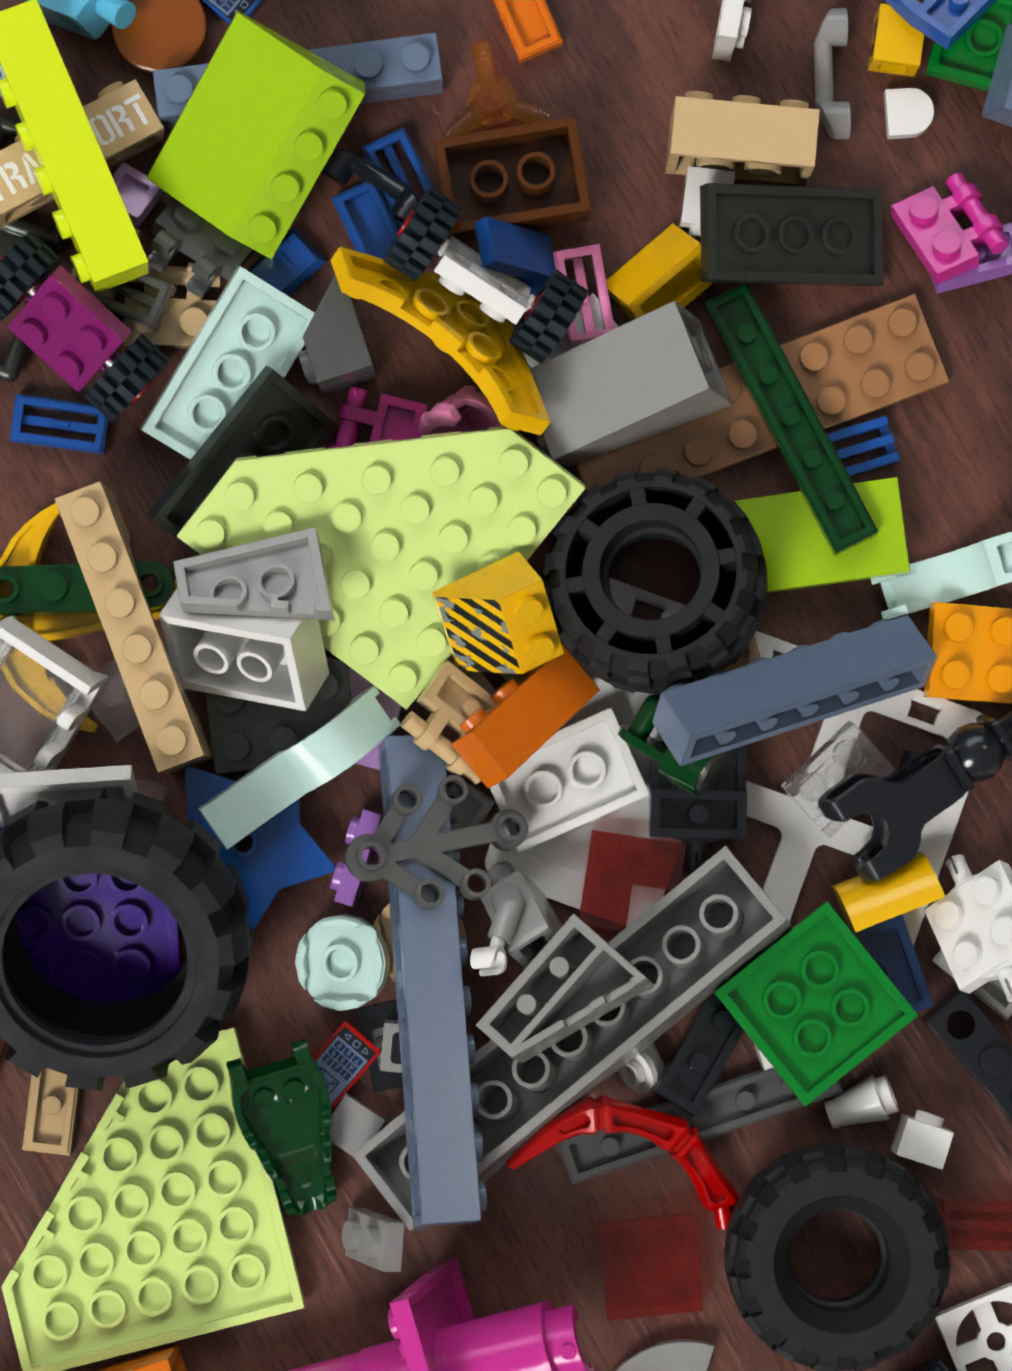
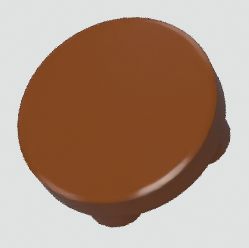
M128 0L136 7L135 18L124 29H119L112 25V34L120 54L129 66L153 75L152 71L192 66L197 63L207 38V20L199 0Z

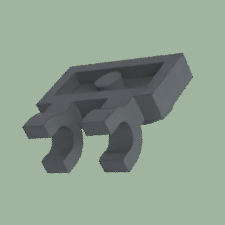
M173 198L154 221L151 234L156 236L151 243V247L154 250L147 259L148 266L159 273L165 270L178 251L195 260L196 262L191 270L195 274L188 281L185 289L202 299L218 276L229 281L238 266L243 268L253 256L255 250L229 237Z

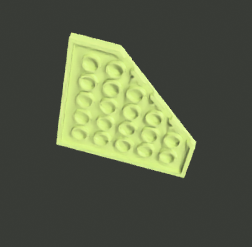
M505 426L462 433L457 431L423 435L420 438L392 441L390 439L356 443L353 446L328 449L323 447L289 451L284 454L256 457L255 455L239 457L234 460L178 532L177 537L202 555L315 527L320 538L335 620L318 619L324 648L407 710L426 687L439 665L446 662L452 654L432 592L518 551L527 561L586 487L583 482L520 433Z
M236 1026L219 1030L218 1039L192 1063L182 1065L178 1060H175L168 1066L167 1077L132 1088H126L125 1082H123L119 1091L114 1096L84 1150L80 1153L61 1185L59 1192L1 1286L22 1371H63L305 1308L306 1303L276 1184L264 1170L256 1152L249 1147L243 1137L231 1101L227 1061L241 1058L242 1063L246 1067Z

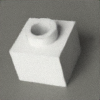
M917 1109L915 1117L905 1114L901 1115L890 1150L898 1156L943 1170L954 1133L948 1128L942 1127L944 1118Z

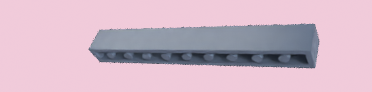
M412 735L386 736L378 746L383 818L391 806V796L398 787L405 784L413 785L422 795L421 806L415 813L404 818L391 843L412 838L437 797L439 783L447 776L452 775L446 769L447 763L430 749L423 751L412 742ZM446 784V785H445V793H446V795H447L448 797L452 798V799H455L454 795H448V787H447V784ZM408 793L399 794L398 801L400 805L404 808H412L414 805L413 797ZM456 806L453 807L438 833L451 831L450 824H455ZM460 850L444 853L460 864ZM412 859L397 862V864L421 881L428 878L438 880L445 890V897L440 905L432 910H423L415 904L411 896L388 882L413 1228L471 1224L481 1220L480 1212L485 1211L487 1207V1193L484 1182H478L477 1162H481L483 1158V1142L480 1132H474L473 1112H478L479 1092L477 1084L470 1083L469 1064L475 1061V1042L473 1035L466 1032L465 1015H470L472 1001L470 988L468 985L463 986L462 967L467 965L468 949L466 939L464 937L459 938L458 919H462L464 914V899L460 890H455L454 884L417 860ZM429 886L422 887V898L426 902H435L437 898L435 890Z

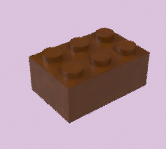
M575 116L434 140L442 195L463 208L454 226L449 231V238L452 235L461 242L477 240L475 223L486 216L529 230L590 221L591 204Z

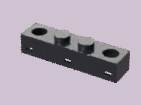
M956 989L922 1021L1012 1122V1046L965 992ZM958 1010L970 1013L975 1023L971 1035L963 1039L954 1038L947 1030L948 1017Z

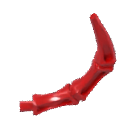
M604 1095L598 1096L597 1099L586 1096L544 1125L505 1161L512 1170H515L558 1143L577 1135H594L600 1130L607 1134L625 1132L651 1140L659 1148L669 1152L671 1157L690 1177L702 1206L706 1210L713 1211L717 1229H727L732 1213V1205H735L739 1200V1193L717 1165L699 1130L689 1126L685 1118L646 1109Z

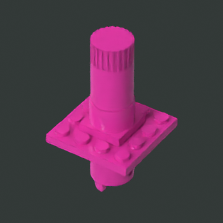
M457 1256L437 1262L389 1303L391 1310L388 1311V1323L390 1331L396 1340L365 1347L356 1353L286 1370L595 1371L592 1362L586 1363L580 1349L576 1332V1320L579 1319L575 1304L555 1308L550 1301H543L475 1319Z

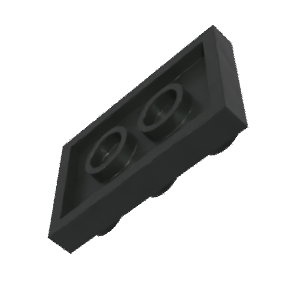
M342 661L327 663L329 675L306 711L205 692L216 774L255 769L277 752L298 743L338 715L352 700L347 665Z

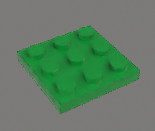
M827 901L823 902L713 991L805 1107L919 1016Z

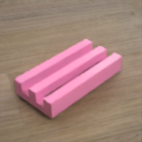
M600 244L553 252L555 269L566 275L564 261L572 260L576 283L587 290L582 258L591 256L604 327L602 330L595 331L589 293H587L588 295L581 307L585 332L577 334L574 320L566 332L568 346H578L615 329Z

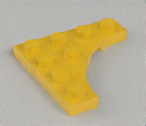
M339 246L330 261L342 293L354 299H362L396 315L428 336L438 349L453 357L476 382L494 409L501 425L514 431L522 430L542 435L551 421L524 353L509 343L511 334L514 331L511 321L505 319L502 323L491 318L480 309L479 306L482 302L466 292L463 296L451 292L439 282V275L424 271L415 282L384 262L382 258Z

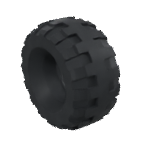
M656 468V472L636 474V471L633 470L614 476V481L600 488L594 486L578 499L579 504L567 517H562L553 533L554 539L549 554H546L543 576L546 594L559 637L575 660L592 675L604 680L615 688L631 693H652L660 696L661 692L675 684L682 683L686 685L702 680L714 672L726 669L731 664L735 665L748 650V645L756 631H759L765 613L768 579L766 561L759 537L747 515L734 499L731 500L716 485L699 476L696 479L680 474L678 470ZM650 540H669L687 547L698 562L700 583L696 594L683 609L663 619L641 620L628 616L616 605L610 591V577L614 566L628 550Z
M823 1143L798 1150L795 1149L778 1157L761 1172L759 1171L747 1184L736 1206L734 1205L727 1225L724 1247L725 1272L730 1292L742 1317L752 1331L774 1352L791 1362L794 1361L817 1371H862L877 1367L878 1363L895 1355L897 1357L914 1345V1340L926 1327L930 1328L940 1311L939 1305L945 1288H948L951 1269L948 1248L950 1244L945 1224L934 1201L921 1183L901 1165L883 1154L861 1146ZM827 1210H844L863 1218L873 1229L880 1250L877 1269L869 1282L856 1293L839 1299H824L808 1292L796 1280L790 1263L791 1243L798 1229L811 1217Z

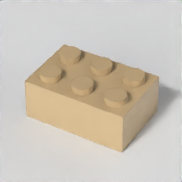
M687 91L684 97L675 96L670 117L665 174L686 175L688 166L734 171V180L806 186L815 167L820 109H810L807 102L800 100L780 101V106L761 104L760 98L748 95L733 96L732 101L713 100V94L704 91Z

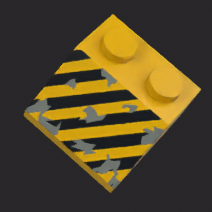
M519 551L432 592L455 665L461 671L523 674L564 654L543 580Z

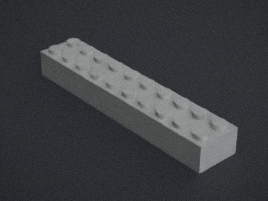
M726 846L608 942L613 949L648 978L654 986L524 1063L511 1058L492 1040H489L475 1052V1061L469 1064L470 1083H476L479 1092L478 1112H473L474 1132H480L483 1142V1158L481 1162H477L478 1182H484L506 1164V1160L544 1125L577 1101L589 1096L710 996L716 988L792 928L785 916ZM404 1111L351 1155L405 1223L406 1227L412 1232L423 1233L429 1227L413 1228Z

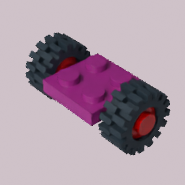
M30 231L0 259V320H4L25 298L28 303L7 328L77 392L91 380L100 368L103 371L107 369L84 397L107 419L113 422L131 402L134 403L153 383L152 379L164 368L170 359L141 334L115 361L117 355L114 352L129 337L132 331L61 265L41 286L39 283L50 272L60 257Z

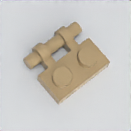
M188 262L187 267L167 266L162 273L148 266V274L172 285L186 286L195 274L191 272L195 263ZM218 276L211 287H221L222 277ZM133 279V280L128 281V282H126V283H141V282H138V281H136V280ZM144 284V294L156 299L159 290ZM188 290L186 299L169 298L167 303L169 307L166 314L162 313L159 320L161 325L158 331L124 317L123 324L132 333L123 344L130 346L143 334L156 347L188 349L215 305L216 300H203V297L201 299ZM125 297L124 305L149 315L150 307Z
M446 661L439 665L416 701L431 713L428 719L424 721L411 711L404 718L400 726L413 736L412 742L423 751L430 749L447 763L446 769L457 776L463 775L476 785L481 780L452 747V742L444 737L441 732L447 725L460 736L464 731L459 725L469 715L480 707L486 712L495 702L487 691L451 662Z

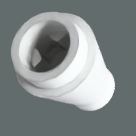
M872 1074L834 1099L824 1102L827 1115L834 1129L847 1125L890 1120L889 1115L899 1111L894 1092L886 1075L875 1078Z

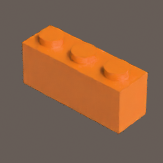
M562 646L563 655L525 672L526 675L517 683L513 678L505 682L490 696L495 702L494 705L486 712L482 707L478 708L459 725L464 733L451 745L488 789L509 778L600 691L599 687L564 646Z

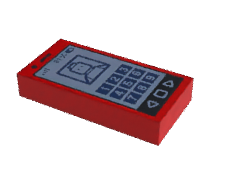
M347 1020L343 1022L314 1056L324 1077L331 1110L382 1051Z

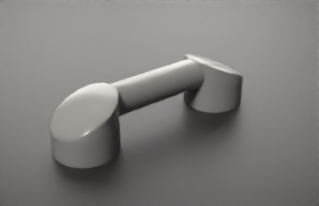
M831 8L827 12L813 43L815 109H820L819 120L826 133L833 140H847L850 138L851 131L849 101L834 102L832 47L847 46V8Z

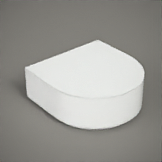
M917 88L885 89L884 107L887 139L914 138L924 133L934 117V106L930 97Z

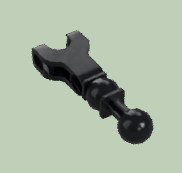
M1012 711L998 720L980 714L976 717L977 723H969L956 728L948 737L946 746L936 744L932 749L916 756L886 777H876L868 773H852L821 795L818 800V807L825 818L836 822H845L864 812H868L871 815L874 826L871 839L854 855L853 859L854 868L862 880H880L910 862L918 851L921 843V832L927 822L961 799L966 792L974 789L972 782H982L993 778L1003 767L1005 759L1012 761Z

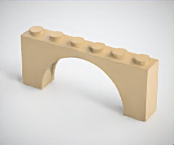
M99 481L54 498L158 773L173 774L188 766L191 767L214 758L199 714L191 705L178 679L152 616L134 563L129 541L131 535L115 493Z

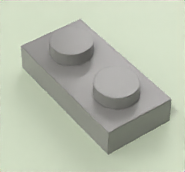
M349 1208L348 1221L344 1223L342 1229V1243L346 1250L345 1256L382 1272H401L405 1223L367 1208Z

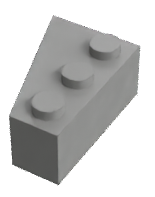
M573 913L480 1019L476 1026L511 1058L524 1063L651 988L654 984Z

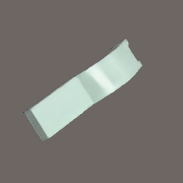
M1012 532L910 564L911 573L871 578L872 585L881 584L888 610L881 612L883 619L890 620L928 609L932 602L948 603L1011 583Z
M372 685L352 699L346 708L318 730L287 749L277 752L197 809L225 849L235 845L306 793L320 787L351 767L401 725L397 717L393 716L391 719L388 717L375 698L380 694L376 686Z

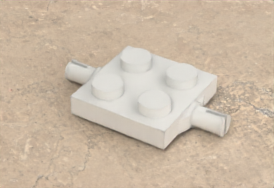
M962 854L954 855L951 857L953 860L947 859L945 864L955 882V887L945 895L946 897L939 899L924 909L925 914L959 990L970 994L989 981L999 980L1007 1001L1012 1002L1011 867L1008 863L998 860L979 874L972 875L965 856Z

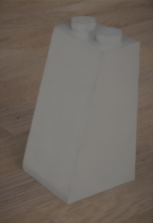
M672 301L530 368L551 421L542 435H537L539 446L545 454L565 467L573 466L734 405L700 320L676 301Z

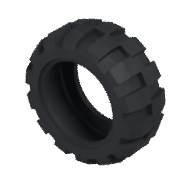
M104 788L66 791L64 800L61 803L49 806L47 802L38 800L10 816L0 832V1038L9 1045L5 1059L37 1078L43 1067L66 1074L65 1087L100 1091L103 1088L105 1078L123 1076L126 1088L167 1077L168 1066L175 1060H178L182 1065L192 1063L218 1039L219 1028L222 1022L235 1014L246 985L253 934V928L249 925L247 913L250 901L238 869L230 864L225 865L220 858L221 844L195 819H189L183 825L166 815L169 803L136 792L133 793L131 802L108 800L107 792ZM80 874H104L119 877L143 887L168 908L183 934L187 949V959L171 980L143 997L111 1003L85 1000L59 989L35 968L20 940L17 910L37 890L65 877Z

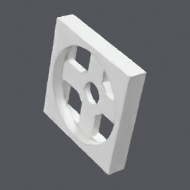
M1012 1282L938 1312L935 1321L956 1371H967L965 1365L983 1357L993 1360L997 1371H1012V1323L1006 1325L999 1322L990 1303L993 1301H1003L1012 1304ZM973 1310L980 1329L975 1339L957 1346L956 1337L959 1326L965 1316ZM999 1332L1003 1334L1005 1344L1000 1350H991L987 1345V1338L991 1333Z

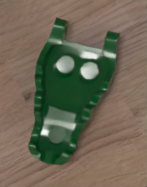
M304 1038L291 1042L293 1057L246 1071L241 1058L227 1061L226 1065L230 1079L231 1101L241 1133L249 1147L258 1155L266 1173L275 1182L280 1200L288 1216L292 1214L306 1215L311 1211L324 1210L332 1202L337 1201L335 1181L330 1166L332 1155L330 1126L332 1117L329 1094L323 1074Z

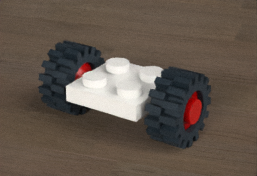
M429 187L416 208L410 212L402 224L383 261L416 282L437 253L439 258L434 272L440 275L439 282L457 295L463 296L466 292L482 302L479 306L480 309L496 321L503 323L505 319H508L515 325L518 324L511 334L509 343L539 363H543L567 332L589 291L555 269L534 296L530 295L531 287L516 277L483 267L478 252L452 235L449 239L446 238L463 208L432 187Z

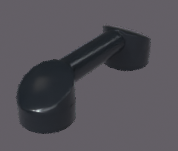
M334 149L321 171L324 175L343 186L346 185L352 174H355L397 201L389 213L402 223H404L410 212L416 208L420 201L409 185L351 151Z

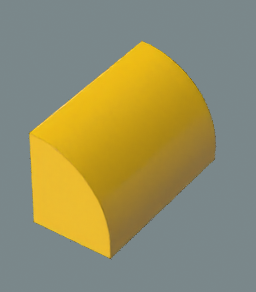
M674 223L606 280L609 295L631 320L672 301H676L685 308L713 283L701 282V244Z
M922 851L917 852L910 862L880 880L865 881L858 875L832 886L847 926L853 932L861 931L946 897L934 869Z

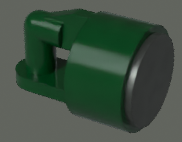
M649 695L645 698L631 725L622 724L618 735L627 743L660 763L659 773L694 795L699 792H705L724 768L732 750L679 766L669 748L649 736L654 728L652 721L660 698L658 695Z

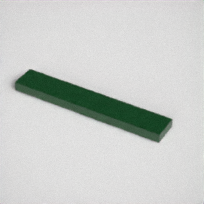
M743 283L705 302L704 309L834 556L878 535L879 531L748 284Z

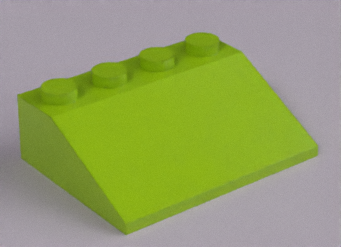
M237 10L146 179L229 237L272 259L365 96L364 82Z

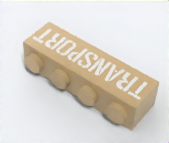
M136 79L125 85L122 81L108 85L98 93L99 98L83 106L109 170L164 141V127ZM18 135L14 139L15 143L0 150V228L55 200L52 193L46 196L43 195L33 168L40 166L34 150L25 152Z

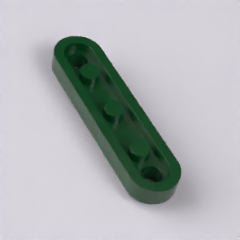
M134 561L141 584L149 576L158 579V587L154 591H144L150 610L156 611L164 608L176 590L175 580L170 570L157 561ZM79 564L0 567V585L6 582L14 585V592L10 597H0V616L9 617L15 615L17 617L97 613Z

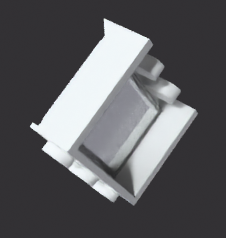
M11 615L0 621V773L56 770L110 676L91 670L17 621L15 615Z

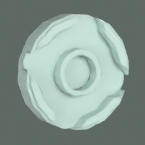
M342 914L321 919L304 934L298 944L295 965L300 984L304 990H308L310 995L315 998L314 1001L323 1007L343 1011L364 1006L379 995L388 981L391 961L388 945L375 926L361 917Z

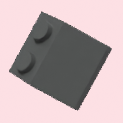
M334 276L303 335L307 350L298 352L309 386L318 384L323 396L377 379L351 297L341 292L337 278Z

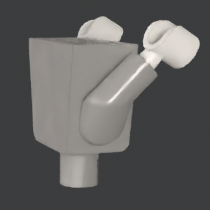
M508 861L497 863L486 872L491 879V888L481 900L492 921L487 935L491 942L488 947L473 948L470 956L471 967L473 969H480V976L499 975L506 970L507 955L505 949L510 956L526 968L562 927L561 922L541 889L522 871L515 872L513 866Z

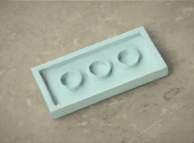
M238 266L140 430L191 460L266 365L285 378L297 358L298 352L305 345L303 335L315 313L246 269Z

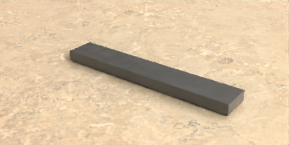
M759 1068L715 1083L697 1116L690 1115L667 1100L645 1108L685 1118L689 1126L697 1128L703 1140L804 1105L774 1068L767 1070ZM838 1080L811 1103L843 1093L840 1081ZM602 1130L594 1135H577L558 1143L572 1185L668 1152L644 1137L625 1132L607 1134L603 1133Z

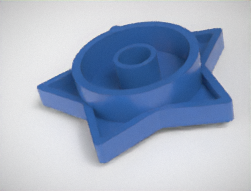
M188 766L185 768L187 821L195 819L220 843L197 809L236 781ZM301 798L249 834L253 841L249 851L240 852L236 849L235 845L225 849L221 844L220 858L225 865L230 864L238 869L250 901L247 912L249 925L253 928V932L280 889L335 871V864L301 824Z

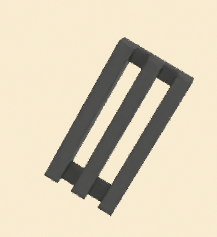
M149 274L134 280L159 290L156 299L124 284L110 288V290L150 307V313L146 315L99 293L94 294V291L86 288L108 310L155 331H158L161 325L159 320L162 313L166 314L169 305L167 303L170 296L174 297L177 290L174 285ZM76 276L75 279L81 284L78 276Z

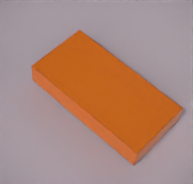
M492 0L520 64L563 46V40L545 0Z

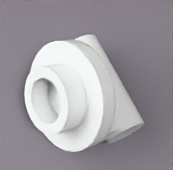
M654 1042L619 1070L620 1077L625 1085L638 1093H648L653 1090L665 1068Z

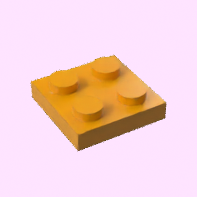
M943 602L930 603L927 643L937 655V659L924 687L923 697L1012 705V609Z

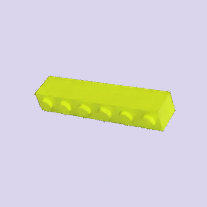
M30 0L0 11V72L3 79H0V94L7 109L13 106L16 107L21 119V123L15 124L18 137L25 152L30 150L35 152L40 166L33 168L34 174L43 195L46 196L52 193L59 210L52 212V216L61 238L64 240L71 237L77 254L71 256V261L81 284L89 281L94 294L148 274L146 254L38 1Z

